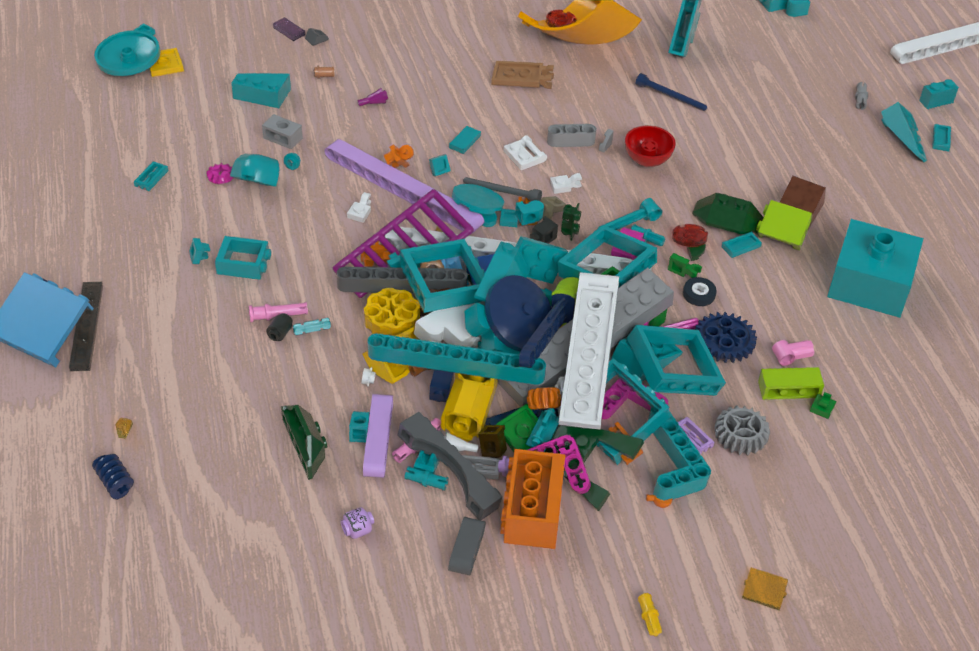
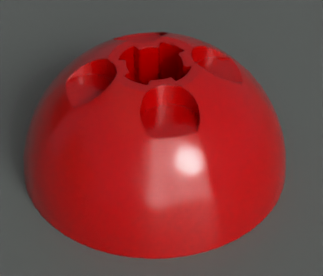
M645 125L633 128L625 137V147L628 155L634 162L644 167H656L665 163L672 156L676 146L672 134L656 126Z

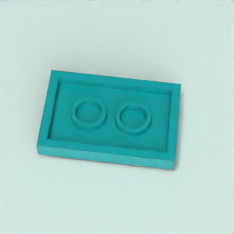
M520 236L515 246L519 248L530 269L528 278L553 284L558 274V261L568 254V251L564 248Z

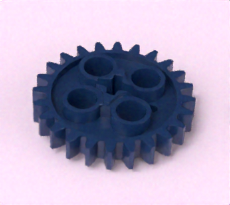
M717 312L716 316L710 313L709 318L704 316L703 320H699L698 325L695 327V330H699L712 357H716V362L720 359H723L724 363H727V359H730L732 363L735 362V359L741 362L743 357L747 359L749 354L752 355L753 349L756 346L757 336H755L756 330H752L753 325H747L748 320L741 321V316L735 318L734 313L730 316L726 312L723 315Z

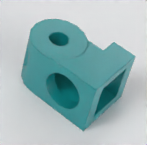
M533 200L528 204H524L523 201L516 203L515 215L522 226L543 219L544 204L542 202Z
M353 411L349 425V442L366 443L370 412Z

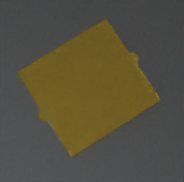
M751 567L748 579L744 581L745 589L742 599L780 611L783 598L787 595L785 590L788 579Z

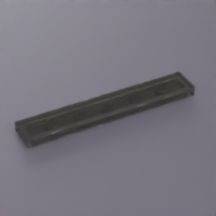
M83 282L81 295L90 300L88 303L94 309L86 308L76 323L69 364L70 371L91 370L103 291L102 282Z

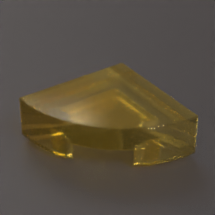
M122 417L116 422L118 438H127L133 425L131 419Z

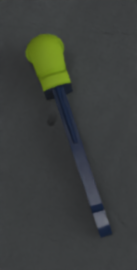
M565 278L557 284L556 289L552 292V309L520 352V367L532 368L535 360L540 357L561 325H566L573 320L579 284L578 278Z

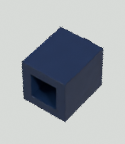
M434 369L430 383L429 400L447 402L454 383V372Z

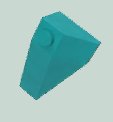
M500 242L474 298L485 302L491 286L506 276L518 275L525 278L528 277L530 269L519 248L514 247L510 243Z

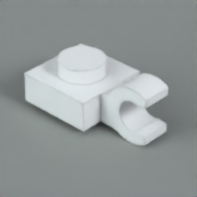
M580 173L573 174L570 178L567 175L550 177V184L554 194L570 192L571 188L582 186L580 182L582 177Z
M364 192L360 203L354 202L347 212V218L364 223L371 212V200H369L371 194Z

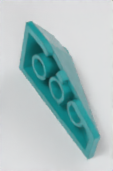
M899 102L881 111L883 116L881 120L884 126L889 127L923 162L927 161L924 148L919 142L921 137L917 134L918 127L912 113Z

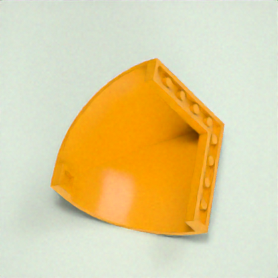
M574 0L557 15L541 21H536L522 11L517 16L522 19L521 23L527 27L532 25L555 38L587 45L603 44L618 40L632 32L642 21L641 18L613 0Z

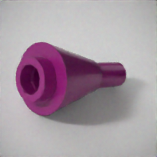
M380 88L366 98L357 101L359 106L386 104L388 96L386 90Z

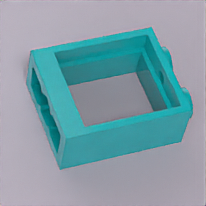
M225 236L215 260L217 274L261 280L262 274L267 269V260L271 258V249H269L268 241ZM233 252L258 255L256 263L230 260Z

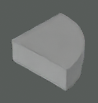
M608 129L605 132V140L603 143L600 142L599 151L604 153L612 145L613 130Z

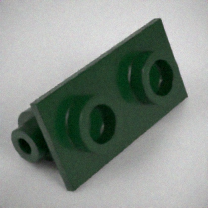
M580 203L576 207H572L570 204L563 207L561 232L566 236L571 235L570 241L573 240L575 234L578 235L580 224L578 222L582 211H579Z

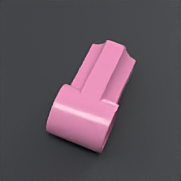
M781 340L772 347L777 360L782 366L790 365L796 359L812 357L814 355L811 340L794 343Z

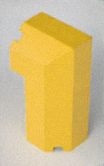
M455 373V380L441 416V428L444 431L447 429L450 431V434L469 442L473 440L474 436L478 438V433L484 428L498 385V379Z

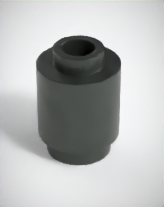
M285 313L277 315L266 329L268 337L273 341H282L292 328V318Z

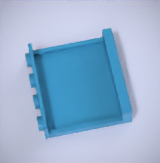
M24 272L0 308V342L56 368L60 362L55 357L84 310L86 308L93 310L94 308L88 303L90 300L81 294L76 296L68 288L60 289L57 284L50 280L45 282L37 274L33 273L30 275Z

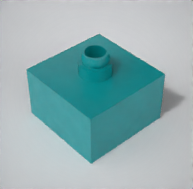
M851 219L827 297L900 318L912 286L924 238Z

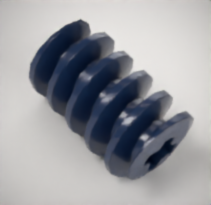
M102 455L93 461L92 467L103 482L107 492L110 493V496L118 500L127 495L134 484V480L123 466L122 461L119 460L118 455Z

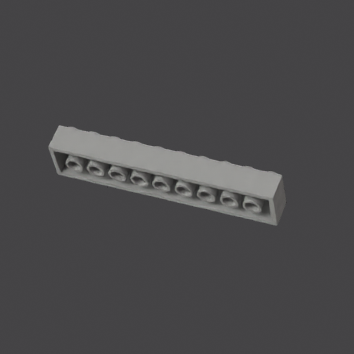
M649 268L618 288L611 348L617 345L620 340L628 337L636 325H644L673 305L674 291ZM573 320L556 332L539 357L546 362L545 380L542 384L533 385L498 379L499 385L520 407L528 404L527 392L530 389L555 387L558 379L565 377Z

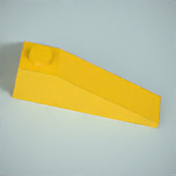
M415 325L395 335L420 340L414 335ZM368 350L362 353L369 369L372 367V372H376V375L391 384L407 376L410 372L408 365L372 360L368 356Z

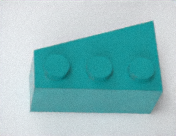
M238 73L231 82L233 99L278 109L291 90L290 74Z

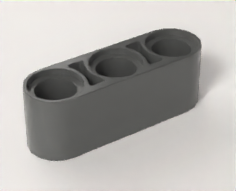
M468 517L463 518L450 557L448 571L471 575L484 535L486 521Z

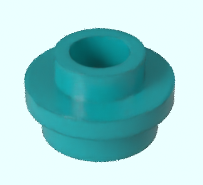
M296 153L285 155L284 164L288 169L295 170L300 166L301 160Z

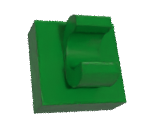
M829 393L817 394L810 412L829 419L837 401L831 399L832 395Z

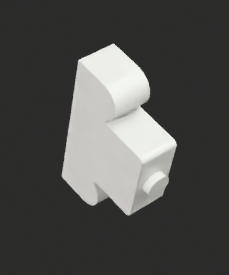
M474 304L429 313L416 321L414 335L424 341L441 343L444 340L447 344L477 346L478 341H481V336H471L465 327L464 311Z

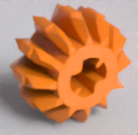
M558 388L530 389L527 392L528 408L531 410L556 409L561 406L562 397Z

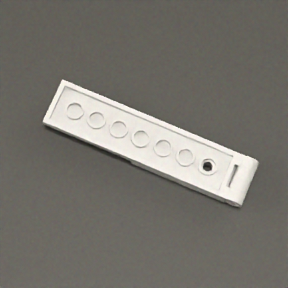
M580 272L559 425L600 430L619 276Z

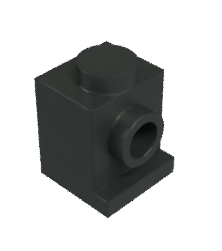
M544 216L543 221L533 227L530 239L549 244L557 238L558 225Z

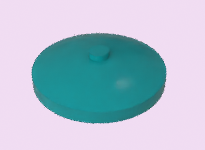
M131 30L119 32L104 39L97 46L94 57L101 71L114 76H129L143 72L153 66L159 59L161 50L156 37L144 31Z

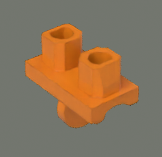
M394 144L389 147L391 151L384 155L387 164L392 165L394 168L400 165L405 168L410 166L409 162L405 160L413 157V148L409 145H403L400 148Z
M377 241L371 248L387 264V260H390L388 255L391 253ZM363 252L361 254V262L364 263L365 267H372L374 261Z

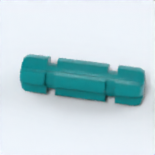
M328 317L322 318L321 321L317 319L303 322L302 325L301 323L293 325L295 335H301L303 332L321 331V328L323 330L331 328V322Z

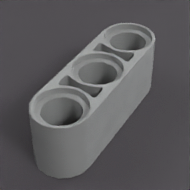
M554 124L548 127L547 143L552 147L592 146L595 144L597 128L593 124Z

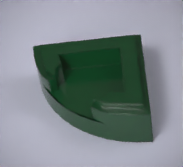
M705 243L688 244L687 250L691 261L698 260L705 253Z

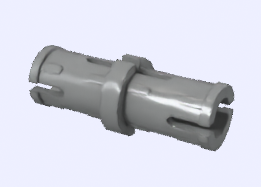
M859 82L856 86V107L860 109L861 105V110L867 107L868 92L865 82L863 86V82Z

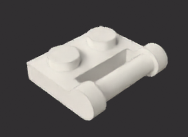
M525 135L519 141L505 145L503 148L505 154L520 170L543 163L547 159V155L532 143V139L528 135ZM524 147H528L535 154V157H533Z

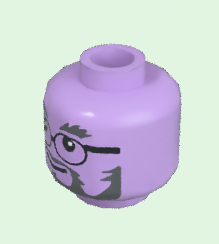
M359 507L345 513L340 523L346 536L357 539L372 531L374 518L370 511L366 512L365 509Z

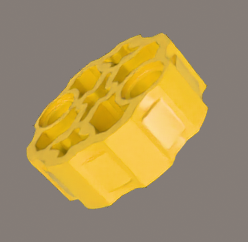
M384 288L378 293H372L367 298V304L364 307L365 327L372 334L395 336L414 326L416 321L420 319V304L418 300L413 298L412 293L406 290Z

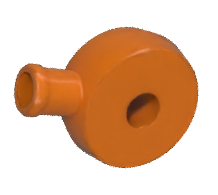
M646 495V501H653L660 508L670 506L673 498L660 500L655 495Z

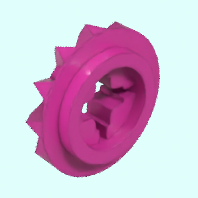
M214 164V167H209V170L206 171L207 178L215 184L228 183L234 178L230 177L232 167L229 164Z

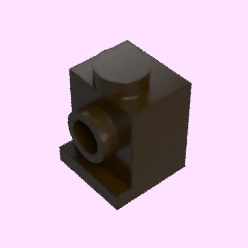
M486 425L478 433L482 457L500 458L506 452L505 425Z

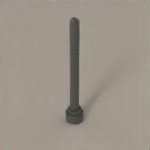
M468 177L463 179L464 184L479 185L494 191L525 197L530 202L533 200L541 201L542 191L538 189L526 191Z

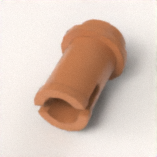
M317 65V67H314V77H318V79L320 77H334V67H319Z

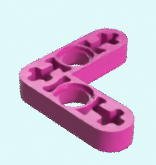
M619 378L604 395L602 419H609L627 399L649 411L651 406ZM655 392V396L659 400L664 399L665 403L668 405V399L660 393ZM617 395L618 397H620V399L613 400L610 398V396Z
M564 435L528 449L530 451L543 452L546 448H551L553 453L558 454L555 445L560 448V454H565L564 468L573 490L579 494L589 491L591 481L578 445L573 437ZM566 441L571 444L569 450H566L564 447ZM577 459L579 460L578 468L570 469L568 466L569 462ZM577 474L580 475L583 481H586L583 483L582 488L577 485L578 479L575 476Z

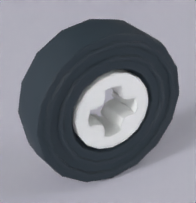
M702 277L689 279L683 288L685 300L695 306L710 305L714 302L717 294L714 283Z

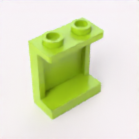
M771 200L769 205L766 204L763 211L765 216L763 221H759L756 229L759 237L763 238V236L793 245V249L800 251L812 221V213Z

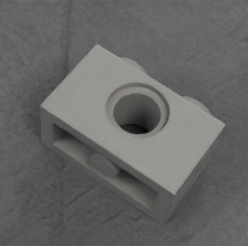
M275 114L262 125L264 139L286 148L292 149L303 139L302 125Z

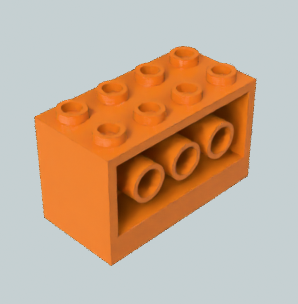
M515 449L514 457H509L500 534H504V543L549 549L556 548L565 454Z

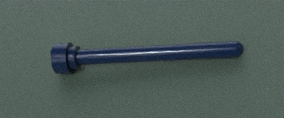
M640 73L636 79L635 84L640 87L648 86L698 109L707 110L706 104L649 80L647 75Z

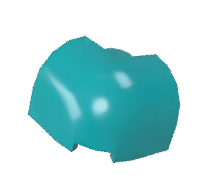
M246 153L240 155L235 160L230 177L276 187L280 171L279 162L276 159L260 154Z

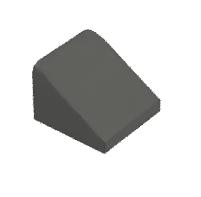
M309 28L305 39L313 46L329 40L324 32Z

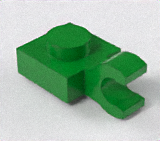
M673 253L670 256L668 270L682 277L687 274L694 278L697 277L698 273H701L702 266L699 264H689L690 260Z

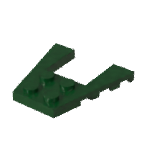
M560 425L551 439L554 440L564 435L573 437L584 463L598 442L605 444L632 460L644 444L642 439L603 429ZM568 441L565 442L564 446L566 450H569L571 445ZM555 445V448L557 449L558 454H560V453H561V452L559 451L560 448H559L557 445ZM547 448L545 452L553 453V449ZM571 460L568 465L569 468L572 470L577 469L579 460ZM564 468V474H563V476H564V477L567 479V481L569 482L567 473H566L565 468ZM577 474L575 475L578 479L577 485L582 488L583 483L586 481H583L580 475ZM591 482L589 491L581 495L597 511H600L610 493Z

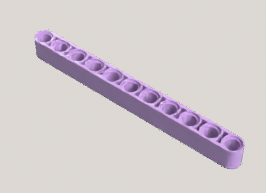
M337 139L325 148V155L331 161L411 204L417 202L433 189L343 140ZM438 191L474 228V232L484 224V218L480 213L469 211V207L461 203L458 205L452 198ZM434 198L426 203L441 220L461 231L465 230Z

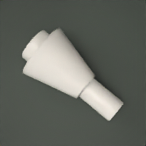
M446 432L444 437L458 451L465 450L477 453L478 444L468 443Z

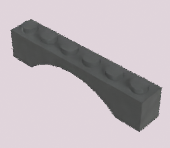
M417 412L400 423L398 436L410 449L422 450L429 455L434 453L438 460L452 470L463 488L466 507L478 520H483L499 508L502 500L500 492L491 486L485 476L479 473L472 466L471 462L458 452L454 445L449 443L443 433L438 431L427 417Z

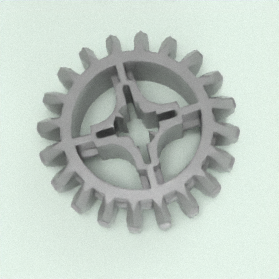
M736 405L734 409L729 407L727 411L723 410L721 415L717 417L714 427L715 438H718L719 444H724V449L730 448L731 453L737 451L739 455L742 452H745L747 456L751 452L756 454L758 450L764 448L770 435L769 422H766V416H761L760 411L754 412L753 407L750 410L746 409L745 405L743 408H739Z

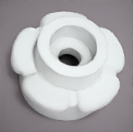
M372 367L370 369L364 368L361 384H366L367 387H369L370 383L374 384L376 372H372Z

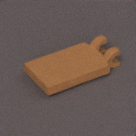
M496 61L491 80L492 85L540 87L542 85L546 89H552V82L547 81H551L554 78V73L549 72H553L554 65L543 66V63Z

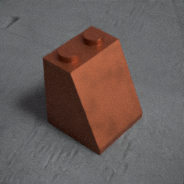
M792 176L780 203L811 212L812 221L809 226L810 228L824 205L826 187Z

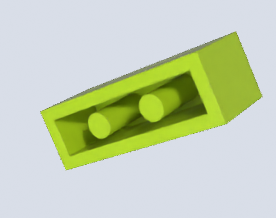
M819 367L761 369L758 380L762 400L816 398L817 394L822 395L824 388Z

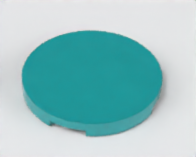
M459 184L453 188L452 199L458 205L461 203L469 207V211L489 215L503 209L504 199L491 189L474 184Z

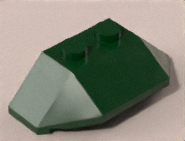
M714 193L698 200L692 213L705 225L737 234L758 233L756 230L758 223L763 221L764 218L751 201L721 193Z
M299 405L281 406L283 423L308 480L313 479L325 459V448L328 447L325 437L320 435L318 421L314 422L311 414Z

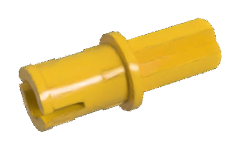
M644 593L638 597L642 610L641 618L646 623L649 635L657 637L658 634L662 633L658 619L659 612L655 609L651 594Z

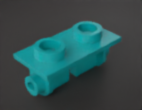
M548 408V410L542 411L526 443L527 446L533 448L551 441L559 425V417L555 415L554 409Z

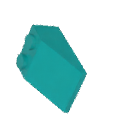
M628 339L620 340L611 359L614 358L618 363H624L631 375L636 374L641 381L646 380ZM650 343L662 369L683 353L673 344Z

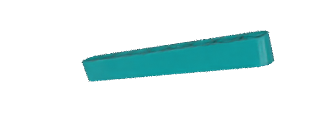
M372 334L367 340L368 356L376 361L533 385L542 384L545 380L546 362L541 358L535 360L532 368L520 367V355L385 334Z

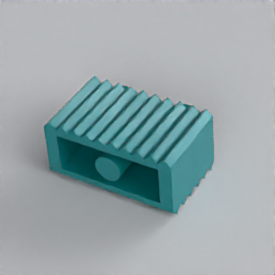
M946 79L939 83L933 82L930 85L923 86L919 101L926 109L954 103L959 87L952 79Z

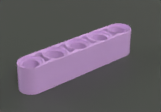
M372 395L363 463V477H385L393 395Z

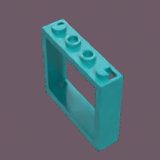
M602 225L558 261V276L563 279L569 277L579 279L580 272L592 273L577 266V264L601 244L607 243L637 256L616 275L619 276V288L645 269H650L657 263V247Z
M465 239L400 250L399 264L424 313L483 302L474 298L484 277L485 271L481 269L477 257H474L472 248L468 246ZM461 256L477 285L430 293L416 264Z
M636 325L627 337L646 380L654 392L716 396L726 384L699 330ZM650 343L688 346L702 375L664 373Z
M613 358L608 364L606 384L617 375L657 412L632 435V437L645 441L671 417L670 407L665 403L664 399L659 400L649 386L645 387L641 384L642 381L636 374L631 375L624 363H618ZM601 442L597 443L596 446L616 465L623 461L621 453Z

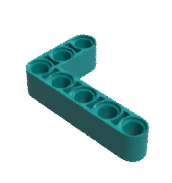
M652 407L648 420L657 413ZM671 412V417L653 432L678 468L658 476L653 495L660 500L677 499L706 488L711 475V468Z

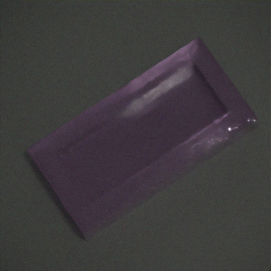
M285 17L273 23L274 29L292 41L305 36V30Z

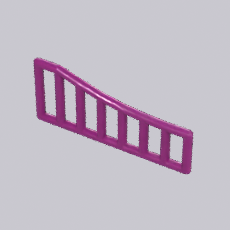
M432 189L340 260L332 269L337 274L339 268L345 267L349 263L354 267H364L356 258L363 252L379 267H388L371 246L379 241L391 254L396 253L400 255V252L385 237L391 230L409 248L419 247L398 226L405 219L430 244L439 243L412 215L418 209H421L449 238V240L444 242L465 239L474 232V228L437 190ZM434 198L465 230L456 235L426 203ZM354 292V293L356 294L357 297L362 298V297H364L368 292Z

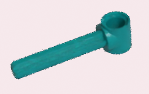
M647 198L640 204L639 210L604 225L618 230L641 219L655 221L661 217L663 211L652 198Z

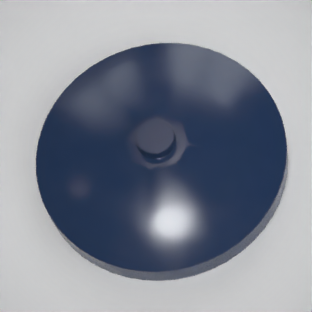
M518 275L506 276L495 282L489 289L485 301L486 317L491 330L504 345L521 352L522 348L527 344L528 340L552 309L548 298L540 287L533 281Z

